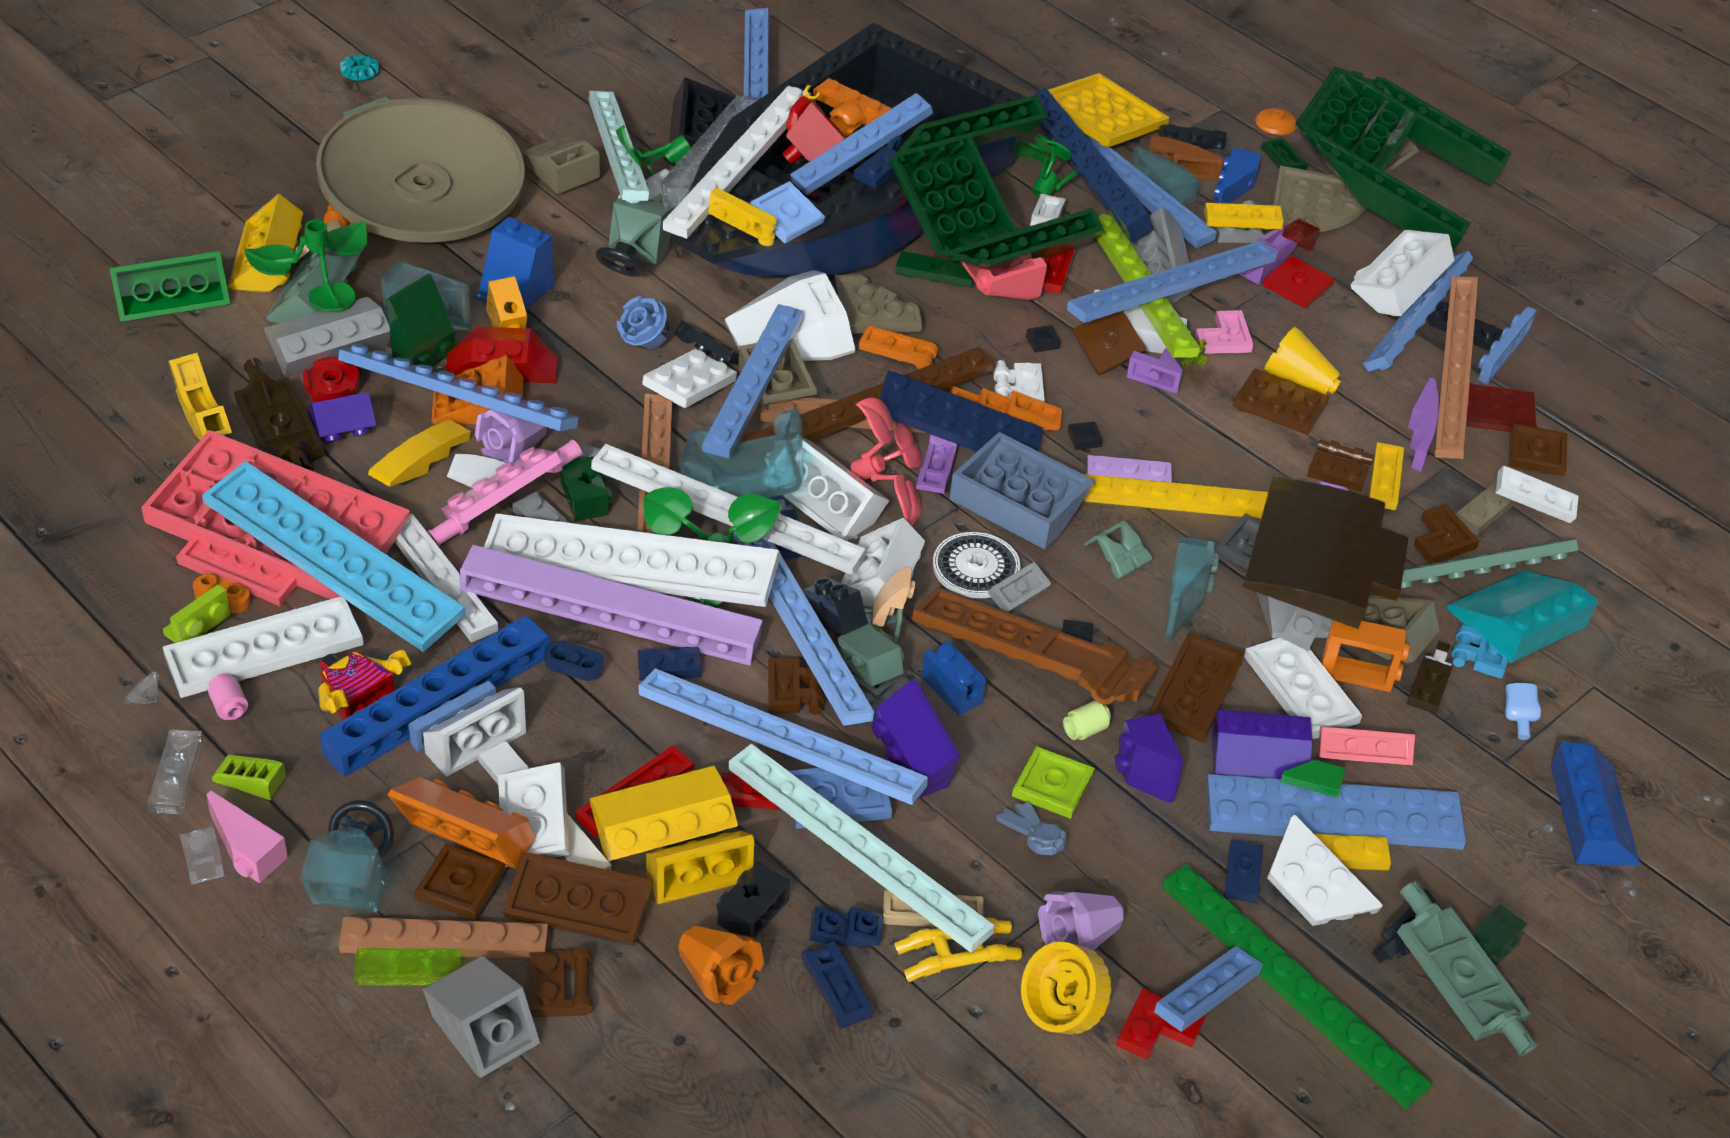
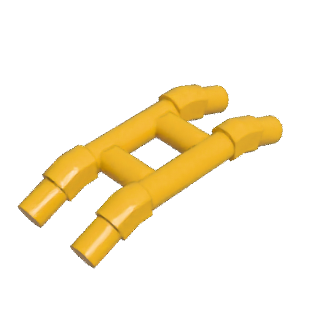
M985 917V919L995 925L992 935L995 933L1009 934L1011 932L1012 925L1010 921ZM939 928L919 930L909 934V937L894 943L899 955L913 949L917 950L931 945V943H934L938 954L937 956L923 959L918 964L905 969L904 973L908 982L923 976L927 977L945 969L985 961H1019L1022 957L1021 948L1007 947V945L1003 944L988 945L986 948L981 944L972 953L966 951L952 954L947 940L952 938Z

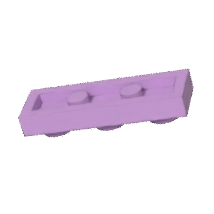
M1088 455L1086 474L1172 482L1171 462Z

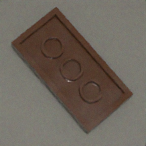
M1188 632L1147 716L1161 714L1168 729L1204 742L1215 721L1217 709L1221 708L1243 663L1245 652Z
M523 851L503 914L504 917L528 923L548 924V927L634 946L652 888V880Z

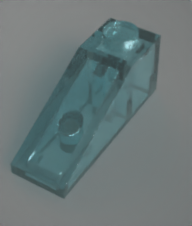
M1139 146L1134 147L1132 165L1182 205L1196 201L1199 181L1187 168Z

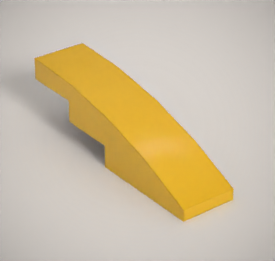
M450 419L434 425L411 437L389 452L369 469L368 475L389 487L426 475L431 463L449 457L451 447L468 442L471 431Z

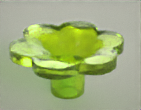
M1204 339L1199 342L1196 341L1200 347L1198 357H1182L1181 365L1183 367L1191 366L1195 362L1199 366L1206 364L1208 358L1203 354L1206 350L1207 342Z

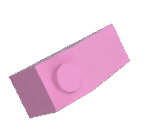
M213 791L208 792L206 796L210 816L228 851L234 868L243 877L249 876L258 883H261L288 858L285 838Z

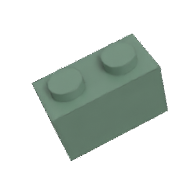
M870 625L838 637L840 655L848 669L872 687L904 674L902 664L904 653L901 647Z

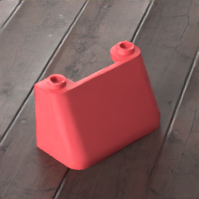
M1041 257L1024 260L1023 264L1013 267H983L961 262L975 281L978 290L982 291L985 295L1028 301L1039 298L1041 295L1047 265Z

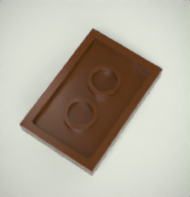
M1254 368L1234 398L1233 407L1309 435L1326 408L1330 396Z

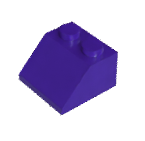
M369 392L316 402L307 407L310 420L318 437H324L325 442L342 439L341 434L353 432V437L369 434V428L376 426Z
M1161 714L1125 720L1123 732L1119 735V751L1115 755V766L1118 773L1123 774L1127 785L1167 803L1174 802L1183 759Z

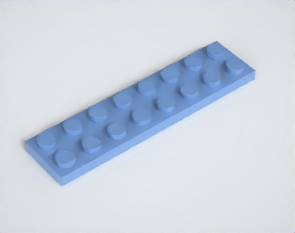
M1208 774L1209 831L1284 836L1291 817L1296 815L1313 834L1387 837L1388 844L1464 849L1466 843L1458 792L1342 784L1339 796L1335 798L1282 783L1281 779Z

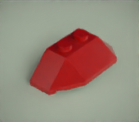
M476 326L447 354L446 372H451L456 376L468 369H474L488 363L490 360L499 359L507 355L524 377L523 382L556 384L558 359L531 328Z

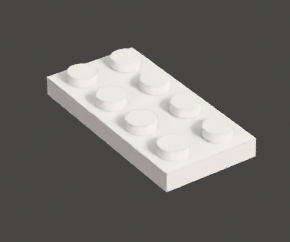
M1276 638L1246 648L1244 658L1286 713L1290 716L1311 717L1312 740L1319 738L1320 726L1347 728L1360 723L1362 714L1310 648L1306 651L1282 638Z

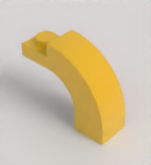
M198 353L168 361L177 387L175 389L196 437L201 440L209 430L221 435L232 433L223 405L219 406L211 394Z

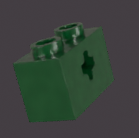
M593 456L574 459L564 465L562 471H560V484L575 522L609 515L608 503H612L611 489L609 486L604 485V474L591 469Z

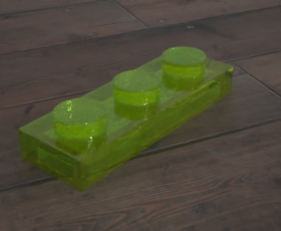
M357 949L353 976L354 985H431L461 968V949Z

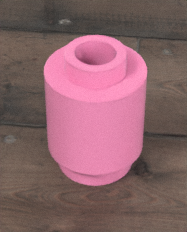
M226 673L216 675L210 680L208 694L217 715L223 720H234L241 717L248 708V702L238 680Z

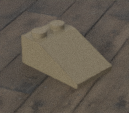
M793 339L760 399L763 404L817 394V389ZM756 343L739 346V373H741Z
M1369 595L1367 610L1362 621L1406 630L1405 643L1410 644L1407 660H1401L1400 662H1414L1440 631L1433 600L1398 597L1394 601L1380 595ZM1369 650L1387 660H1391V654Z

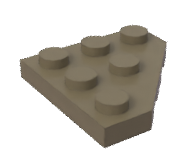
M861 274L834 275L835 292L847 313L852 334L864 333L868 325L892 332H921L922 321L919 306L911 302L908 304L903 303L897 299V294L882 286L876 288L869 284V279Z

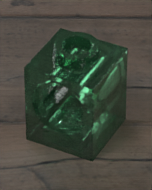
M1500 904L1477 926L1473 937L1495 965H1498L1520 943L1527 923Z

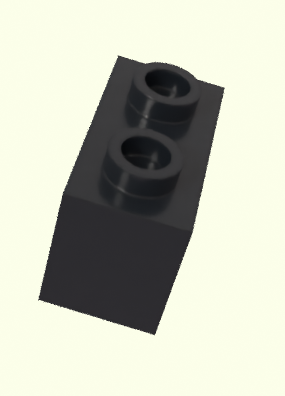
M828 577L820 578L814 582V585L804 589L805 596L823 627L844 635L868 624L860 590Z
M757 861L749 871L745 870L742 872L736 885L730 892L726 891L720 896L716 905L718 909L717 924L731 933L755 939L789 901L790 880Z

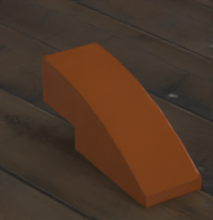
M1151 135L1147 166L1171 169L1170 175L1219 181L1223 158L1183 141Z

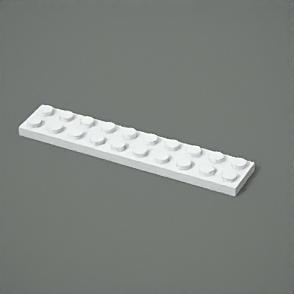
M504 514L495 515L484 548L657 593L762 607L767 605L780 560L779 550Z

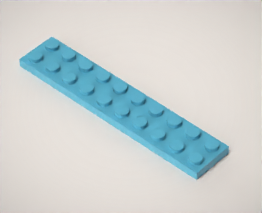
M247 461L243 462L202 495L203 502L422 652L466 615L463 605Z

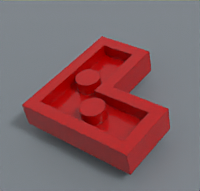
M1142 988L1117 1039L1116 1046L1147 1060L1160 1034L1193 1047L1204 1024L1206 1014L1181 1032L1154 1013L1157 1002L1164 998V996Z

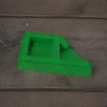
M1312 760L1284 771L1281 782L1338 798L1346 768Z

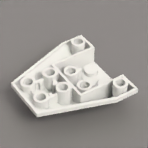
M812 270L788 277L725 318V323L739 349V346L758 342L778 304L790 306L804 311L803 320L793 337V341L803 361L832 360L855 353L847 313L824 272Z

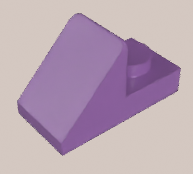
M1167 348L1164 349L1159 359L1133 351L1130 356L1127 378L1177 394L1183 370Z

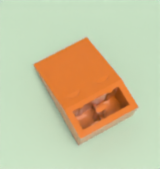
M507 355L499 359L490 360L488 363L474 369H468L454 377L457 379L468 378L476 380L479 386L489 385L498 387L499 392L504 394L507 392L522 395L523 399L524 377ZM434 391L431 422L439 424L450 419L457 424H476L477 416L491 409Z

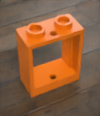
M1332 620L1321 664L1334 680L1391 692L1394 681L1400 682L1403 664L1400 661H1406L1409 653L1410 644L1405 643L1406 630L1361 621L1357 629ZM1341 644L1391 654L1392 656L1389 666H1383L1338 656Z

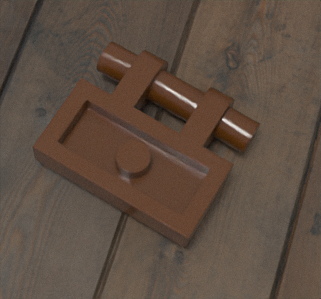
M1320 439L1317 450L1327 454L1315 452L1307 476L1361 492L1369 467L1360 463L1371 466L1374 455L1363 452L1364 449L1358 447L1351 449L1339 445L1340 442L1334 440L1328 442ZM1335 456H1339V457H1343V458H1346V459H1350L1351 461L1344 460V459H1341V458H1338V457H1335Z
M768 658L769 712L800 713V703H806L811 714H820L822 711L821 706L824 704V692L821 690V686L809 665L808 668L799 667V658ZM800 683H806L808 688H800Z

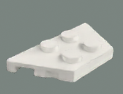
M1296 815L1291 817L1267 879L1312 926L1325 924L1333 919H1350L1356 914L1366 912L1371 914L1378 913L1383 906L1380 901Z

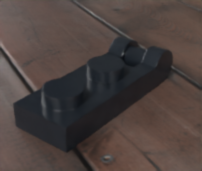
M1445 301L1440 302L1436 310L1428 317V323L1443 332L1447 331L1449 303ZM1475 319L1473 345L1490 351L1494 341H1500L1504 330Z

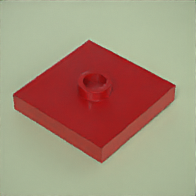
M1291 256L1264 278L1262 286L1303 308H1307L1333 286L1335 278Z

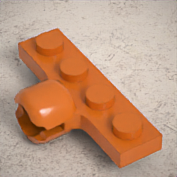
M830 78L813 89V96L818 91L820 93L817 100L834 108L830 112V116H832L830 119L845 136H850L862 125L869 124L892 109Z

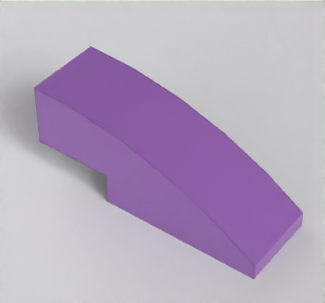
M1284 226L1282 229L1270 231L1257 241H1261L1278 252L1276 261L1243 273H1238V275L1254 283H1262L1266 276L1287 259L1300 242L1302 235Z

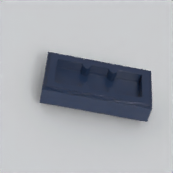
M1231 840L1224 890L1225 898L1252 903L1257 902L1263 851L1262 845Z

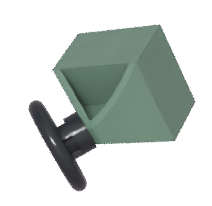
M620 197L613 203L609 247H601L596 251L598 261L617 273L632 277L642 276L646 269L640 260L657 264L668 254L670 232L663 230V221L673 211L674 206L649 199L639 203H630L622 200ZM628 266H635L637 269L628 268Z

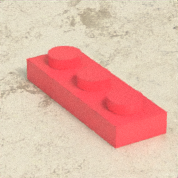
M1320 726L1317 757L1413 766L1415 734Z

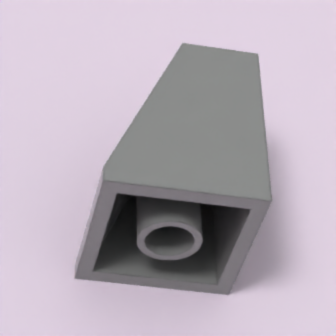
M484 956L423 988L433 1019L479 1078L540 1044L523 987Z

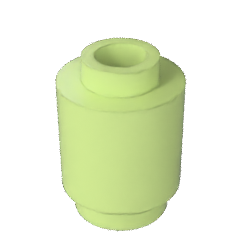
M1094 700L1070 711L1068 716L1063 719V726L1065 732L1072 740H1084L1107 729L1110 724L1111 714L1106 705Z

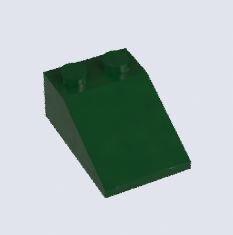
M426 274L387 298L392 358H406L411 360L413 365L422 364L431 367L447 358V354L455 347V333L432 275Z

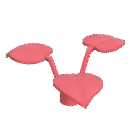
M866 398L856 405L865 414L879 443L867 453L862 454V458L852 461L851 470L863 481L871 479L872 482L877 480H894V488L904 519L913 526L922 512L921 500L914 484L910 480L905 481L903 475H881V473L885 470L886 461L900 455L903 456L908 468L915 469L919 467L922 462L921 451L914 441L908 426L900 423L894 427V438L900 450L884 457L879 454L875 455L874 453L884 444L891 442L892 433L890 431L893 428V421L886 405L881 400Z

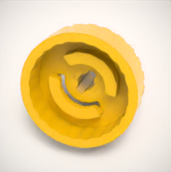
M1053 942L1043 946L1031 957L1022 976L1021 996L1025 1011L1038 1027L1049 1032L1073 1035L1090 1030L1105 1014L1110 1001L1111 979L1108 968L1104 964L1103 959L1094 950L1086 946L1067 942ZM1056 982H1058V983H1057V987H1056V991H1057V996H1058V998H1059V1001H1060L1061 1003H1063L1064 1005H1066V1006L1060 1005V1004L1058 1003L1057 999H1056V995H1055Z

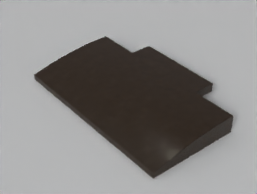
M1273 477L1242 587L1358 629L1367 610L1370 592L1394 601L1397 600L1401 591L1409 537L1381 528L1385 502L1332 486Z

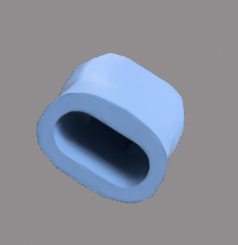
M1529 683L1508 684L1505 686V717L1508 720L1517 722L1518 739H1530L1529 722L1538 721L1541 717L1538 686Z

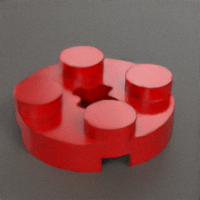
M338 357L319 359L313 362V367L308 371L307 368L304 370V389L311 396V400L314 403L356 395V391L360 386L359 370L355 365L351 366L338 360Z

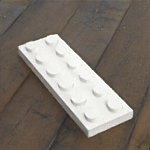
M340 596L163 646L162 648L179 696L183 698L207 691L210 680L216 675L226 673L238 681L324 657L328 654L362 646L363 637L346 599Z

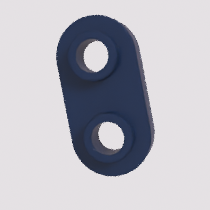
M565 641L552 642L545 648V665L552 671L586 681L595 680L603 674L604 659L595 650Z

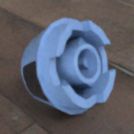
M638 296L628 301L622 307L625 311L620 321L616 323L617 329L626 343L643 349H654L666 341L671 327L666 308L661 301Z

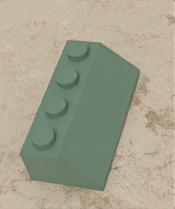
M325 248L324 255L330 285L337 282L347 284L348 280L346 277L357 268L358 264L356 261L361 253L340 255L335 250L329 251L328 248ZM309 251L304 256L265 318L268 321L282 323L322 311L315 308L309 301V293L313 288L325 286L319 253Z

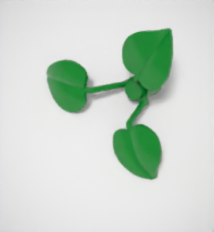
M625 125L615 130L619 141L631 158L640 167L643 166L651 176L655 175L649 165L666 156L670 164L677 163L667 176L665 182L674 200L679 205L682 199L679 197L674 186L673 176L685 164L682 159L693 152L685 138L681 135L665 146L646 152V150L633 143L634 150L630 147L625 134ZM660 153L651 159H647V157Z
M1037 133L1034 140L1038 146L1025 140H1019L1013 156L1029 158L1043 163L1039 177L1031 188V192L1040 198L1041 194L1051 195L1053 190L1059 191L1061 186L1077 173L1072 171L1058 183V176L1051 171L1056 156L1063 160H1070L1072 154L1062 144L1049 140L1046 136ZM1044 151L1051 153V157L1046 155Z
M321 220L308 221L305 224V236H300V244L296 253L285 245H268L256 249L245 248L247 260L257 271L266 275H282L291 270V263L298 262L306 244L309 251L319 253L325 285L311 290L309 293L310 303L315 308L323 311L347 310L354 305V290L344 282L330 285L324 250L325 248H328L329 251L335 250L340 255L361 253L367 247L366 223L364 221L328 232L325 222Z
M672 487L658 488L649 492L643 499L645 520L654 533L670 536L677 533L682 523H684L706 541L732 544L735 540L733 537L735 531L738 539L743 543H754L761 540L773 528L781 510V504L776 500L758 494H744L736 498L729 508L728 519L734 526L729 529L728 536L726 537L721 533L708 536L686 519L693 510V503L690 497L682 490ZM685 596L688 601L715 608L724 602Z

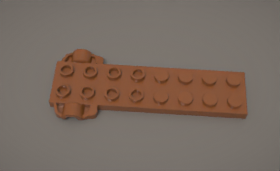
M938 587L913 612L912 620L921 623L928 629L946 632L953 638L965 639L976 643L980 648L998 651L1010 659H1020L1031 663L1035 668L1053 671L1068 680H1077L1079 686L1091 691L1092 697L1096 702L1104 705L1111 704L1114 700L1121 702L1132 700L1137 702L1155 679L1158 666L1153 664V658L1141 656L1139 660H1133L1128 656L1127 650L1121 649L1113 643H1105L1102 647Z

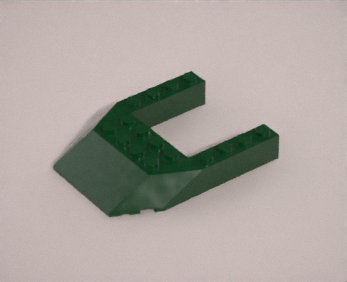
M1333 67L1296 122V125L1328 166L1363 206L1403 230L1449 234L1452 251H1454L1471 222L1384 172L1406 136L1492 186L1512 152L1386 78L1377 76L1375 80L1363 77V73L1350 72L1338 67Z
M1037 95L921 124L889 161L936 256L983 267H1013L1023 264L1024 260L1030 258H1042L1087 244L1104 231L1093 207L1017 230L976 146L1034 130L1047 118Z

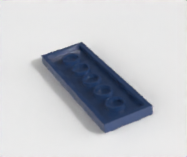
M888 370L879 400L886 405L892 420L974 451L980 450L998 432L1036 451L1039 450L1043 431L1042 427Z

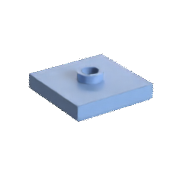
M790 181L750 203L777 219L776 228L773 232L784 243L822 224L825 216Z

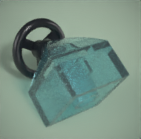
M364 800L347 802L338 807L332 814L328 833L310 840L300 879L312 904L378 912L387 876L381 857L389 851L394 839L392 821L381 807ZM363 810L373 814L378 819L369 823L357 822L348 816L347 813ZM339 824H341L345 828L338 829ZM384 829L383 841L376 848L371 841V836L374 832Z

